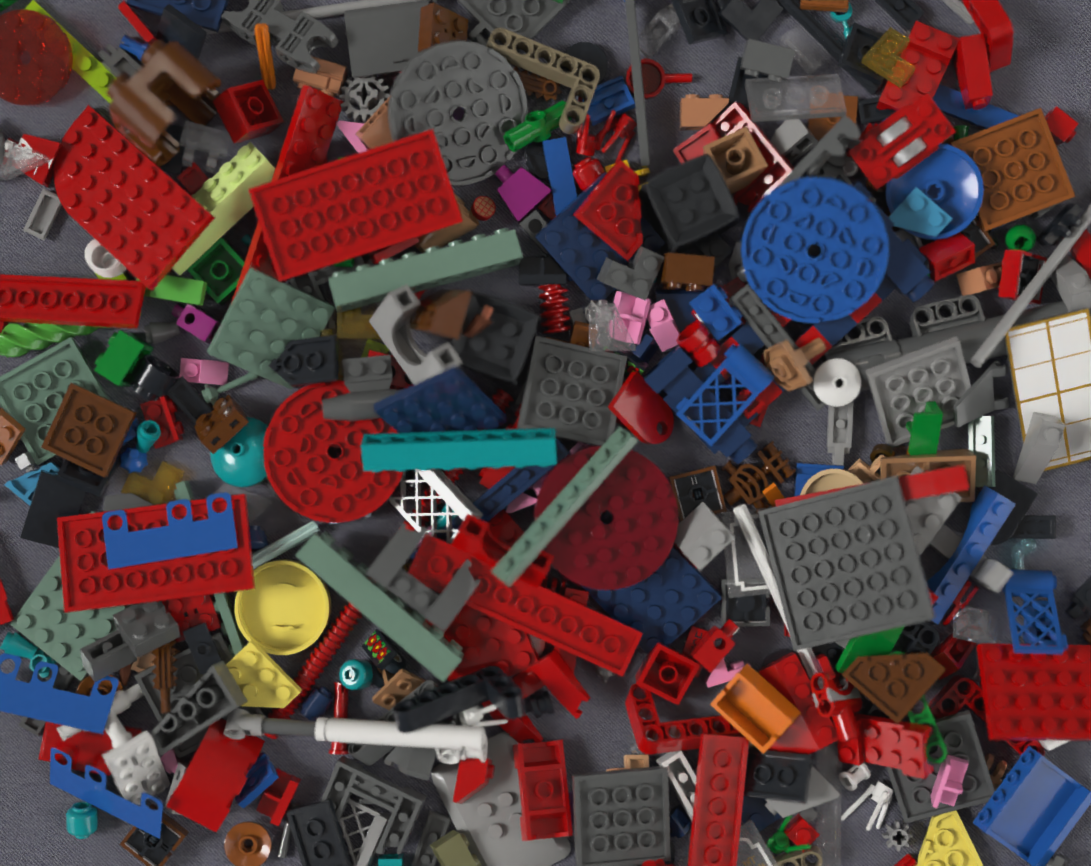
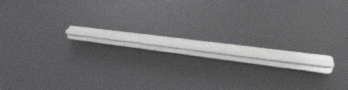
M745 504L738 505L733 509V512L788 630L769 554ZM811 647L797 650L811 681L813 675L822 672ZM819 677L818 679V686L820 689H823L824 687V680L822 677Z

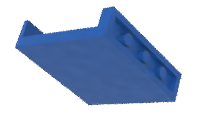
M1028 746L972 823L1030 865L1045 866L1091 804V791Z

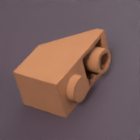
M697 94L685 95V98H681L680 130L703 129L727 107L729 98H723V95L720 94L709 95V98H700V95Z
M1002 262L956 274L962 296L998 288L1001 281Z

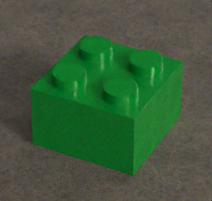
M221 237L187 271L196 280L207 282L206 291L218 304L223 306L234 296L245 260L226 239Z
M119 330L118 333L115 332L108 341L110 346L105 353L102 352L95 362L97 366L94 371L118 386L129 387L133 381L131 374L145 354L150 355L154 347L131 332Z

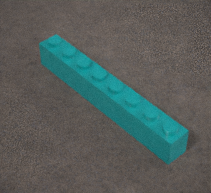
M556 428L364 434L361 443L364 471L377 473L383 470L403 472L408 469L428 471L438 468L444 470L455 468L477 469L479 467L498 469L503 466L523 468L530 465L548 467L556 465L557 462Z

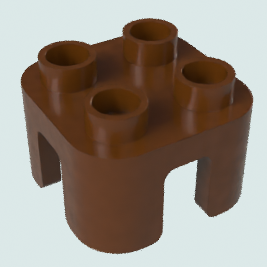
M157 40L148 47L142 56L141 61L145 65L132 77L128 73L119 75L110 84L107 95L112 98L110 112L114 127L157 166H162L180 151L178 141L165 131L175 120L173 112L167 106H173L196 128L202 129L218 113L213 101L220 95L216 88L222 85L220 79L179 42L173 41L166 45L162 40Z

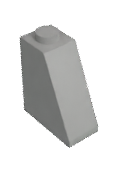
M812 766L807 804L766 800L765 806L773 815L779 813L784 818L836 799L840 794Z

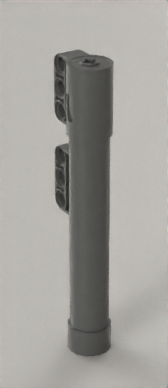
M964 295L919 306L914 310L909 321L913 336L899 340L891 338L888 324L883 318L871 317L863 319L850 330L856 332L859 338L853 340L846 334L822 356V361L824 363L830 359L838 358L851 362L857 368L861 377L859 392L870 390L865 370L955 336L960 341L965 364L972 363V357L1005 314L985 319L978 298L973 295ZM1064 301L1025 309L1011 328L1065 315L1069 311ZM962 305H970L973 311L966 312L963 310ZM1089 308L1090 320H1091V308ZM940 310H946V311H948L949 314H950V317H948V318L942 317V316L940 315L939 311H940ZM916 316H924L927 322L920 323L917 321ZM877 326L881 329L882 333L874 334L871 332L870 327ZM1005 336L987 359L1008 355ZM837 379L835 386L837 388L842 386V379Z

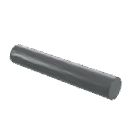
M290 802L289 809L299 807L300 804ZM286 818L277 854L280 858L287 857L292 837L288 818Z

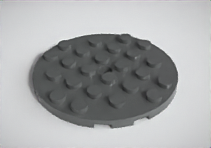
M464 40L438 43L426 48L413 57L398 75L388 104V124L393 142L433 129L451 185L472 184L495 174L515 154L504 141L503 136L505 132L525 122V117L528 114L527 98L522 81L506 59L489 47ZM457 107H462L464 111L463 117L455 120L452 116L453 111Z

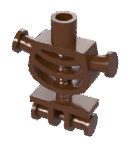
M773 440L762 448L763 451L766 450L769 453L770 458L767 459L760 450L756 452L757 456L765 464L761 469L748 463L741 464L736 468L731 463V459L721 468L722 471L725 470L731 475L728 481L733 487L723 495V498L730 506L743 498L746 504L750 505L753 503L756 509L755 514H758V511L768 508L767 505L764 506L761 500L765 496L763 492H760L758 481H763V490L768 487V481L765 477L767 474L772 473L776 480L782 483L784 479L777 472L779 469L784 472L785 479L797 471L788 464L790 461L788 458L783 460L780 457L783 452L782 450H777ZM776 459L779 464L773 467L771 462ZM744 468L753 469L755 473L751 476L750 474L742 470ZM742 474L748 479H746V481H743L742 479L738 478L737 475ZM753 486H754V489H755V495H756L755 497H753V494H752V491H751V487H753Z

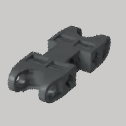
M246 0L249 2V5L245 10L241 12L225 11L221 16L223 22L235 34L257 46L255 25L266 23L269 29L270 41L277 45L275 50L278 58L296 69L312 74L317 73L320 65L311 57V52L317 47L327 48L328 46L335 48L338 44V39L333 32L311 16L301 12L297 19L293 20L282 14L284 9L280 0Z

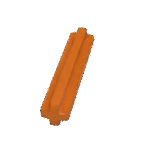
M258 23L255 25V36L261 76L267 89L273 90L276 87V78L269 29L266 23Z

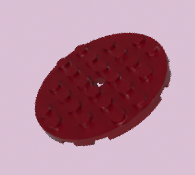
M602 446L589 447L568 456L549 473L537 497L534 522ZM630 450L542 550L554 556L551 564L563 576L588 588L615 590L641 582L654 573L665 561L676 538L678 507L669 481L652 461ZM603 511H609L613 515V520L608 525L603 524L600 520V514Z

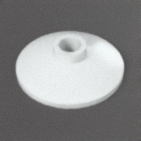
M830 359L818 367L813 378V388L817 397L830 406H843L850 403L856 398L861 387L859 371L851 362L844 359ZM837 379H842V386L837 388L835 386V381Z

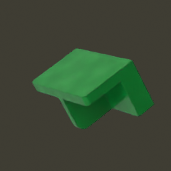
M936 401L926 402L925 412L914 413L913 421L906 423V428L910 433L908 453L911 456L937 454L943 413Z

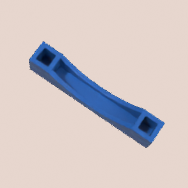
M985 485L972 504L968 525L957 549L948 562L933 577L926 581L927 587L939 596L932 605L936 618L931 621L937 624L942 620L1016 505Z

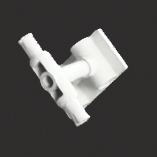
M136 684L125 691L122 689L115 693L105 725V730L112 740L114 749L102 756L114 776L113 782L122 798L139 806L142 793H147L151 796L159 794L170 786V782L150 733L144 731L133 737L125 730L117 717L118 714L129 709L132 702L144 696L139 684ZM64 725L56 728L63 741L82 731V729Z

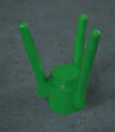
M789 815L784 819L777 832L769 838L765 848L767 850L770 849L775 854H780L783 851L789 854L792 851L810 849L811 845H789L790 840L784 833L792 818V815Z

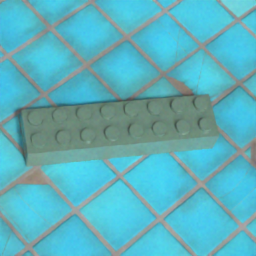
M508 228L499 229L494 232L495 235L488 237L485 234L472 237V241L465 243L462 240L453 241L448 244L449 247L442 249L439 246L430 247L425 250L426 253L419 255L416 252L408 253L402 256L403 259L393 261V258L385 259L379 262L380 265L370 267L369 264L357 267L355 272L351 273L346 271L333 273V277L329 278V285L336 311L340 313L384 301L388 293L404 285H408L411 291L415 293L517 266L520 264L523 256L515 229L511 231Z
M327 531L315 533L296 554V557L443 682L461 662L464 655L461 651L463 648L453 639L449 642L443 637L444 632L434 624L431 626L425 621L424 615L416 609L413 611L404 600L397 595L395 596L390 590L367 575L366 571L369 567L363 562L358 564L353 560L354 554L347 548H339L334 543L336 539Z

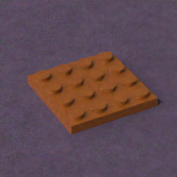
M1041 108L950 143L951 146L965 152L975 162L982 176L984 191L982 204L977 216L983 232L1075 197Z

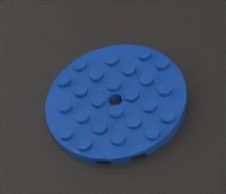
M826 177L796 179L770 192L761 200L749 217L741 244L744 273L752 290L756 292L762 302L771 310L788 319L805 323L837 320L853 313L857 308L866 303L875 293L883 279L889 251L886 227L873 203L851 185ZM811 244H818L821 247L822 252L819 256L812 257L809 255L808 247Z

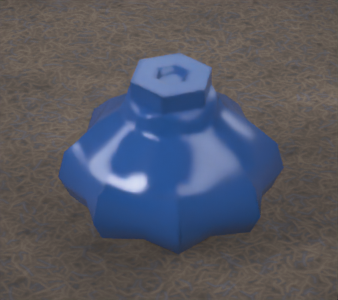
M127 447L119 455L121 460L120 467L126 469L128 473H141L143 468L149 465L147 453L139 452L136 447Z

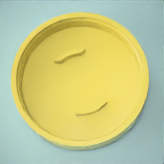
M279 559L254 569L255 589L238 591L236 594L235 617L241 633L249 642L253 639L269 654L290 655L308 648L325 631L331 615V597L326 583L306 564L295 560Z

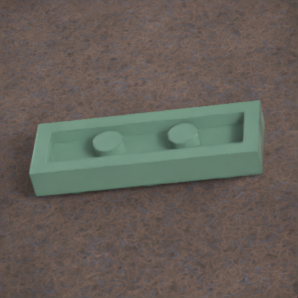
M981 416L968 423L969 450L976 455L975 487H984V485L995 487L994 416Z

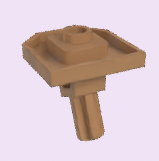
M816 338L802 348H796L795 350L789 341L785 340L764 350V364L775 375V382L786 390L791 391L813 381L804 366L809 363L808 360L826 348L820 338Z

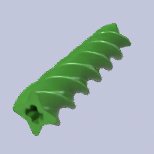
M11 323L5 326L0 333V355L7 358L20 357L31 350H41L53 343H61L70 337L88 335L98 328L110 327L39 323L20 325Z

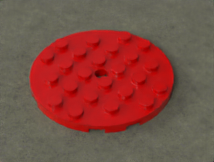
M342 380L310 384L290 395L275 411L267 427L263 444L266 474L280 499L301 515L312 520L327 523L349 522L374 512L390 498L403 476V472L395 470H383L376 473L364 471L361 451L363 435L398 433L382 418L360 421L324 419L322 400L350 393L345 385V381ZM332 445H339L341 447L342 453L339 458L334 459L330 457L329 448Z

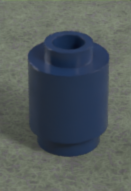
M322 685L320 688L314 687L302 704L301 714L311 721H317V718L322 717L334 701L331 697L333 693Z

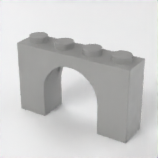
M404 285L388 293L369 322L415 385L454 366L458 368L462 360L449 342L431 351L428 355L419 349L410 331V319L421 303L409 286Z

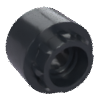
M145 354L131 374L133 378L131 386L142 397L150 401H157L160 397L167 396V392L178 380L179 375L164 361Z

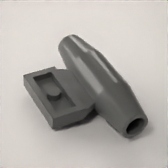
M390 355L342 359L344 381L350 393L322 400L324 419L343 421L381 419L374 412V403L402 391L399 389H389L393 380Z

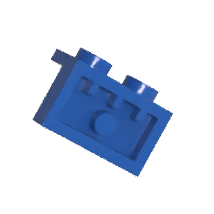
M713 284L690 301L689 304L714 339L718 341L742 324L740 321L742 316L735 306L730 307L726 302L728 297L720 286L716 288Z

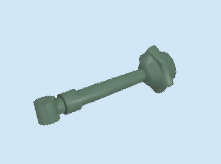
M248 372V374L217 389L209 384H205V390L201 392L206 403L212 402L214 405L220 393L250 380L253 381L259 375Z

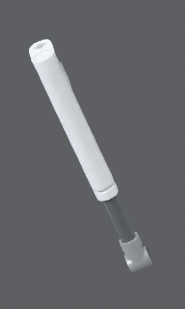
M237 708L228 714L224 729L225 736L236 740L243 739L245 735L264 736L266 733L314 736L316 741L328 740L329 742L435 748L438 759L446 764H456L459 760H466V758H477L482 763H485L488 751L485 728L477 726L430 724L410 733H401L398 731L395 721L346 718L329 719L328 717H318L317 721L266 718L265 715L249 714L246 710Z

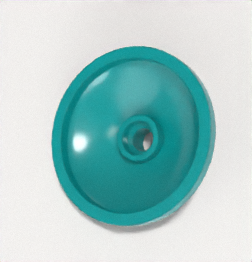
M247 417L249 422L215 454L210 452L212 467L216 474L224 482L236 487H251L267 478L264 466L263 444L268 425L251 417ZM240 446L241 450L236 454L235 450Z

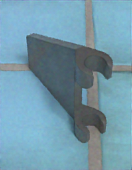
M1000 361L993 362L985 373L954 404L956 427L967 424L994 410L1009 407V398L1003 399L1002 394L999 393L994 395L993 377L1006 375L1008 373V365L1001 366Z

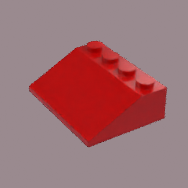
M790 652L756 670L758 674L801 712L767 751L809 755L839 740L837 731L830 718L822 717L816 709L810 680L796 653Z

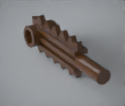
M517 66L514 68L522 81L528 97L535 93L537 99L544 96L547 102L550 99L556 100L557 95L562 93L559 88L560 83L550 79L547 80L542 76L538 78L535 73L528 75L527 70H523L520 73Z
M176 640L151 652L156 656L152 661L156 668L151 672L156 674L152 682L155 683L153 688L160 691L161 714L171 712L170 689H174L177 686L175 681L178 678L173 675L178 670L173 666L177 661L173 657V654L177 651L173 648V645L177 642Z

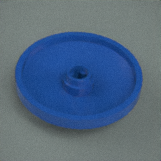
M941 143L938 144V149L898 179L892 178L886 185V200L891 214L917 187L952 218L937 237L903 229L913 236L928 240L948 238L964 230L976 217L982 204L984 191L982 176L975 162L962 150Z

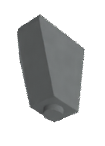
M447 718L437 721L433 724L445 725ZM395 746L387 754L384 763L389 766H393L395 763L398 765L400 772L428 781L437 753L435 748Z

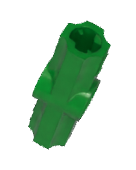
M562 100L544 111H533L526 115L525 122L505 132L503 138L512 152H516L533 141L542 142L550 138L551 131L560 127L559 121L566 102Z

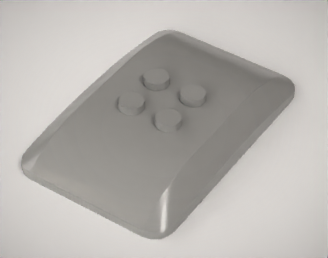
M506 731L487 739V758L492 760V765H495L493 779H489L487 786L463 804L453 802L459 762L456 764L442 762L434 767L431 775L432 781L458 833H463L470 844L467 848L471 854L474 853L477 856L481 866H550L564 859L570 853L571 845L567 836L522 841L520 825L522 809L518 769H515L513 745L519 743Z

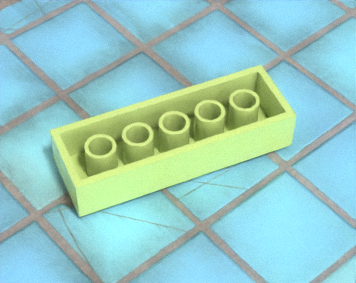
M251 142L241 147L234 158L223 164L217 174L206 180L203 187L191 195L215 219L173 266L172 269L179 275L184 273L254 207L248 189L272 181L276 168Z

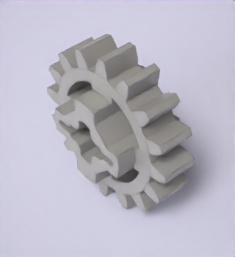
M376 75L371 76V78L367 76L354 78L353 82L347 79L348 87H341L343 95H339V99L343 101L341 108L342 111H346L348 119L353 116L354 122L358 123L360 119H363V122L366 123L390 96L389 87L384 86L383 79L377 81Z

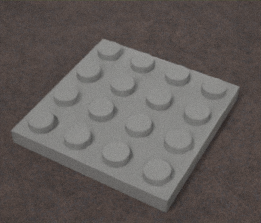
M957 336L865 370L886 444L892 448L910 441V433L906 428V423L913 421L914 413L925 412L926 402L936 401L943 413L941 429L955 425L954 404L971 387L961 344Z

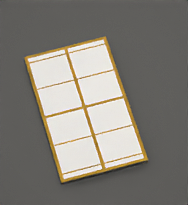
M1086 307L1012 326L1004 338L1022 444H1024L1033 412L1055 416L1065 424L1059 446L1044 471L1091 460V320L1089 308Z

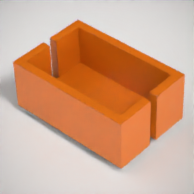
M748 663L732 678L710 704L763 754L801 713Z

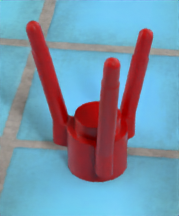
M580 96L578 97V101L583 102V99ZM615 110L611 111L597 141L595 140L596 136L588 134L590 115H586L584 128L582 123L577 131V153L594 156L595 150H601L602 141L616 114Z
M622 114L619 119L615 117L607 133L613 129L614 135L602 148V152L605 153L618 137L624 139L626 136L615 163L618 159H622L631 139L636 134L633 130L637 123L626 114ZM600 131L597 135H595V136H596V138H595L596 141L598 140V137H599L601 131Z

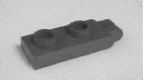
M108 44L105 46V49L111 55H108L103 50L98 53L104 60L102 65L116 78L122 73H128L132 77L142 68L120 47L115 49L112 45Z

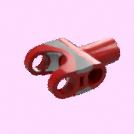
M838 671L834 672L836 676L833 679L825 672L816 673L811 678L810 684L818 713L822 717L833 718L840 743L859 738L860 733L853 714L859 712L862 708L859 690L847 679L846 685H841L839 677L843 673ZM819 677H822L824 680L823 689H820L818 686Z

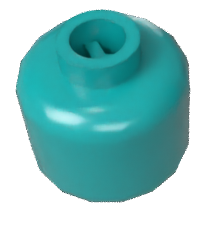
M352 659L345 662L339 672L342 685L350 690H363L372 684L373 678L371 664L363 659Z
M87 802L74 803L66 813L68 833L77 839H86L98 828L97 809Z

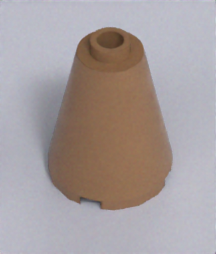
M455 193V199L463 222L417 237L419 242L415 246L420 252L425 253L426 249L434 246L442 248L472 231L480 224L478 219L473 216L471 210H467L464 206L465 203Z

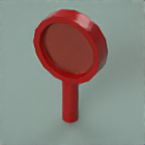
M647 58L641 59L645 100L659 95L665 83H692V73L665 74L664 69L658 62ZM630 66L625 81L630 93L634 96L632 66Z

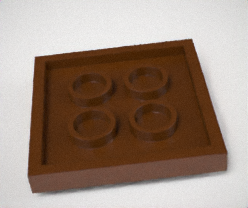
M70 383L41 448L100 476L108 477L137 412L75 383Z

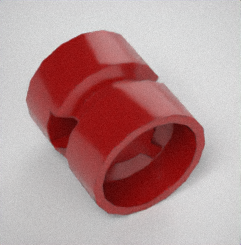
M699 321L686 327L679 334L676 341L685 352H689L690 359L695 365L701 367L711 362L719 354L721 346L714 338L708 336V330Z

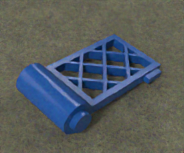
M741 343L737 346L732 344L725 351L724 355L726 358L689 399L684 397L675 407L678 410L676 415L710 446L719 439L749 404L775 378V375ZM724 368L731 374L732 385H718V375ZM735 378H736L741 384H736V385H735ZM715 379V386H709ZM732 387V402H719L718 388ZM735 387H745L752 394L746 401H736ZM715 388L716 402L702 403V392L705 389ZM699 397V403H693ZM733 404V415L729 419H720L719 405ZM736 404H742V405L736 410ZM716 405V419L703 420L702 406ZM689 406H699L700 420H689L683 413ZM717 422V432L710 439L703 433V423ZM720 422H725V424L720 428ZM693 423H700V429Z
M1009 569L1013 575L1001 590L1005 594L1014 653L1063 654L1064 650H1067L1068 645L1066 635H1061L1053 589L1057 587L1056 575H1053L1051 570ZM1012 597H1020L1026 603L1020 607L1012 601ZM1037 597H1045L1048 599V605L1044 608L1035 599ZM1031 605L1040 613L1033 617L1024 609ZM1019 614L1029 621L1025 627L1016 622L1015 618ZM1043 615L1052 621V625L1049 628L1038 621ZM1032 625L1043 632L1038 638L1028 631ZM1024 635L1033 643L1031 645H1020L1019 638ZM1047 635L1055 641L1056 646H1048L1041 640Z

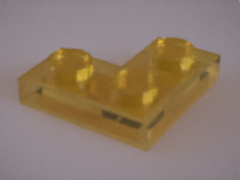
M891 27L862 59V64L899 88L914 74L916 68L899 57L908 46L910 39Z
M361 307L337 313L338 339H381L369 322L373 315H361Z
M162 461L153 481L136 472L130 473L121 493H133L153 505L168 504L174 495V490L177 489L175 484L181 481L185 471L166 461Z

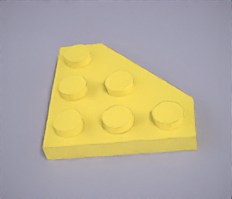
M253 639L226 664L248 701L241 706L285 708L302 691Z
M957 810L931 817L916 866H983Z

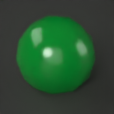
M1024 224L1011 227L1005 237V243L1009 250L1029 252L1036 241L1034 231Z

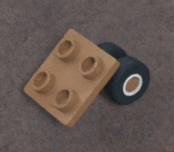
M399 652L383 671L377 668L373 661L370 663L373 673L372 683L381 688L372 697L373 703L387 710L393 708L396 703L403 700L426 681L405 670L406 662Z

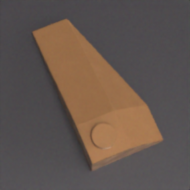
M969 449L939 450L937 454L911 456L908 454L881 458L880 480L893 476L902 477L910 475L916 466L929 472L965 465L970 489L957 491L962 497L959 502H975L976 455Z

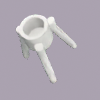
M477 705L459 712V718L463 726L483 727L506 724L508 722L507 719L480 721L483 719V714L497 709L494 705L482 709Z
M879 781L876 786L870 784L867 791L845 811L840 820H845L872 793L871 799L877 802V806L866 830H871L879 812L880 815L876 828L880 829L889 803L893 798L894 790Z

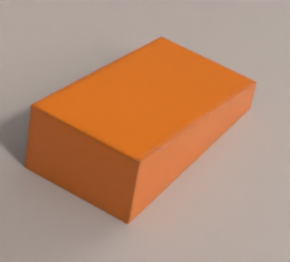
M774 482L762 491L772 507H776L775 500L784 498Z

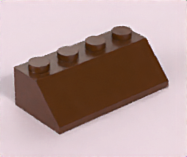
M440 289L419 301L421 304L410 319V329L433 336L458 339L471 292Z

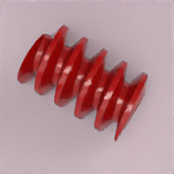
M561 284L538 286L539 290L545 291L539 295V299L546 301L540 304V308L547 310L540 314L541 318L547 319V321L541 323V327L548 329L542 332V334L560 333L571 329V326L564 324L565 321L570 320V317L563 315L564 312L569 310V307L562 305V303L569 299L561 295L567 292L568 289L561 287Z

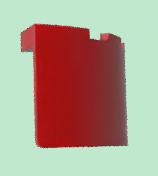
M222 718L208 727L191 763L167 803L169 809L215 832L218 831L231 810L230 807L234 798L240 794L247 780L246 776L252 765L255 764L265 742L252 735H245L243 739L239 740L228 738L224 734L226 720Z

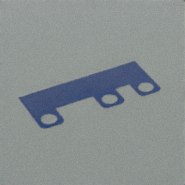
M224 492L207 497L209 519L193 522L190 501L187 499L169 502L166 506L169 526L128 532L125 511L116 510L104 513L102 522L108 569L238 548L230 494ZM216 498H223L227 502V508L222 513H217L212 509V502ZM178 504L184 505L187 509L186 516L180 520L172 516V509ZM113 515H118L122 518L123 523L118 530H111L108 527V519Z
M5 653L0 655V711L103 734L119 684L117 678L106 676L94 682L91 695L85 696L53 688L58 673V666L55 664L38 662L30 683L16 680L21 665V658ZM5 659H12L15 662V669L11 673H3L1 671V663ZM43 667H49L52 670V677L46 682L38 679V672ZM103 680H109L112 683V691L107 695H101L98 692V685Z
M51 748L50 784L160 839L163 804L159 799L147 793H142L140 807L106 790L107 777L104 772L86 765L84 779L71 772L72 759L68 754L56 748ZM60 753L65 756L68 762L67 765L57 762L55 754ZM91 770L98 772L102 777V781H94L90 777L89 772ZM148 798L154 800L158 804V810L150 809L146 805L145 800Z

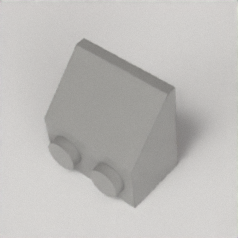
M702 502L678 524L674 542L689 560L701 570L736 536Z

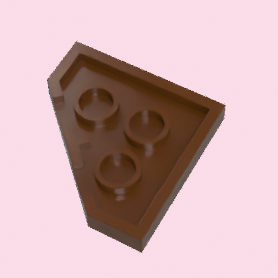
M928 653L857 657L842 676L898 724L946 669Z

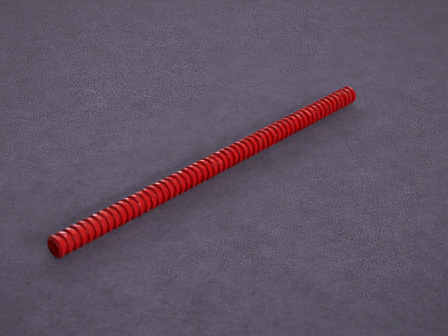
M497 388L496 395H492V402L506 413L504 410L510 407V402H514V397L501 388ZM464 468L442 469V472L454 483L455 480H459V474L464 473L462 471ZM430 485L428 486L430 489L424 492L425 496H431ZM421 499V513H431V499ZM436 499V511L438 510V504L441 505L443 503L442 499ZM413 508L411 511L416 513V509ZM421 516L422 527H426L425 523L430 521V516ZM405 520L403 522L406 524V530L417 531L408 521ZM350 602L344 606V611H340V617L337 616L335 619L336 623L333 622L331 624L332 628L327 630L328 634L323 636L324 640L319 641V647L316 646L314 648L315 652L310 654L311 658L306 660L307 664H303L301 667L303 670L298 671V677L293 678V681L302 691L285 708H272L273 712L268 714L269 718L291 719L290 715H294V709L299 708L298 703L303 702L302 698L308 695L307 691L312 689L311 685H315V679L320 678L319 674L325 671L324 667L329 665L328 661H332V655H336V649L341 648L340 644L346 641L345 637L350 635L349 631H353V625L358 624L357 620L362 618V612ZM264 734L271 739H277L278 737L277 734Z

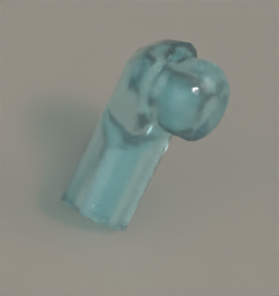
M1022 539L1013 546L1012 569H1024V557L1037 548V543L1034 539Z

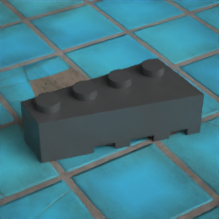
M224 661L212 665L202 679L193 686L190 692L177 703L178 705L150 733L160 755L174 749L248 702Z

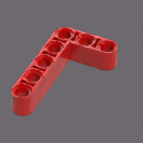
M961 0L980 32L984 33L989 71L993 72L1010 65L1014 29L999 1Z
M964 675L954 676L928 703L935 719L956 714L966 705L987 724L985 705L981 708L975 707V701L983 697V690ZM966 681V690L958 692L959 683ZM950 698L951 706L948 709H942L943 700ZM1004 740L1020 756L1028 746L1033 745L1038 753L1045 756V750L1037 740Z
M636 683L631 686L625 700L626 710L637 747L644 754L651 755L699 749L701 733L744 736L722 715L660 723L651 691Z

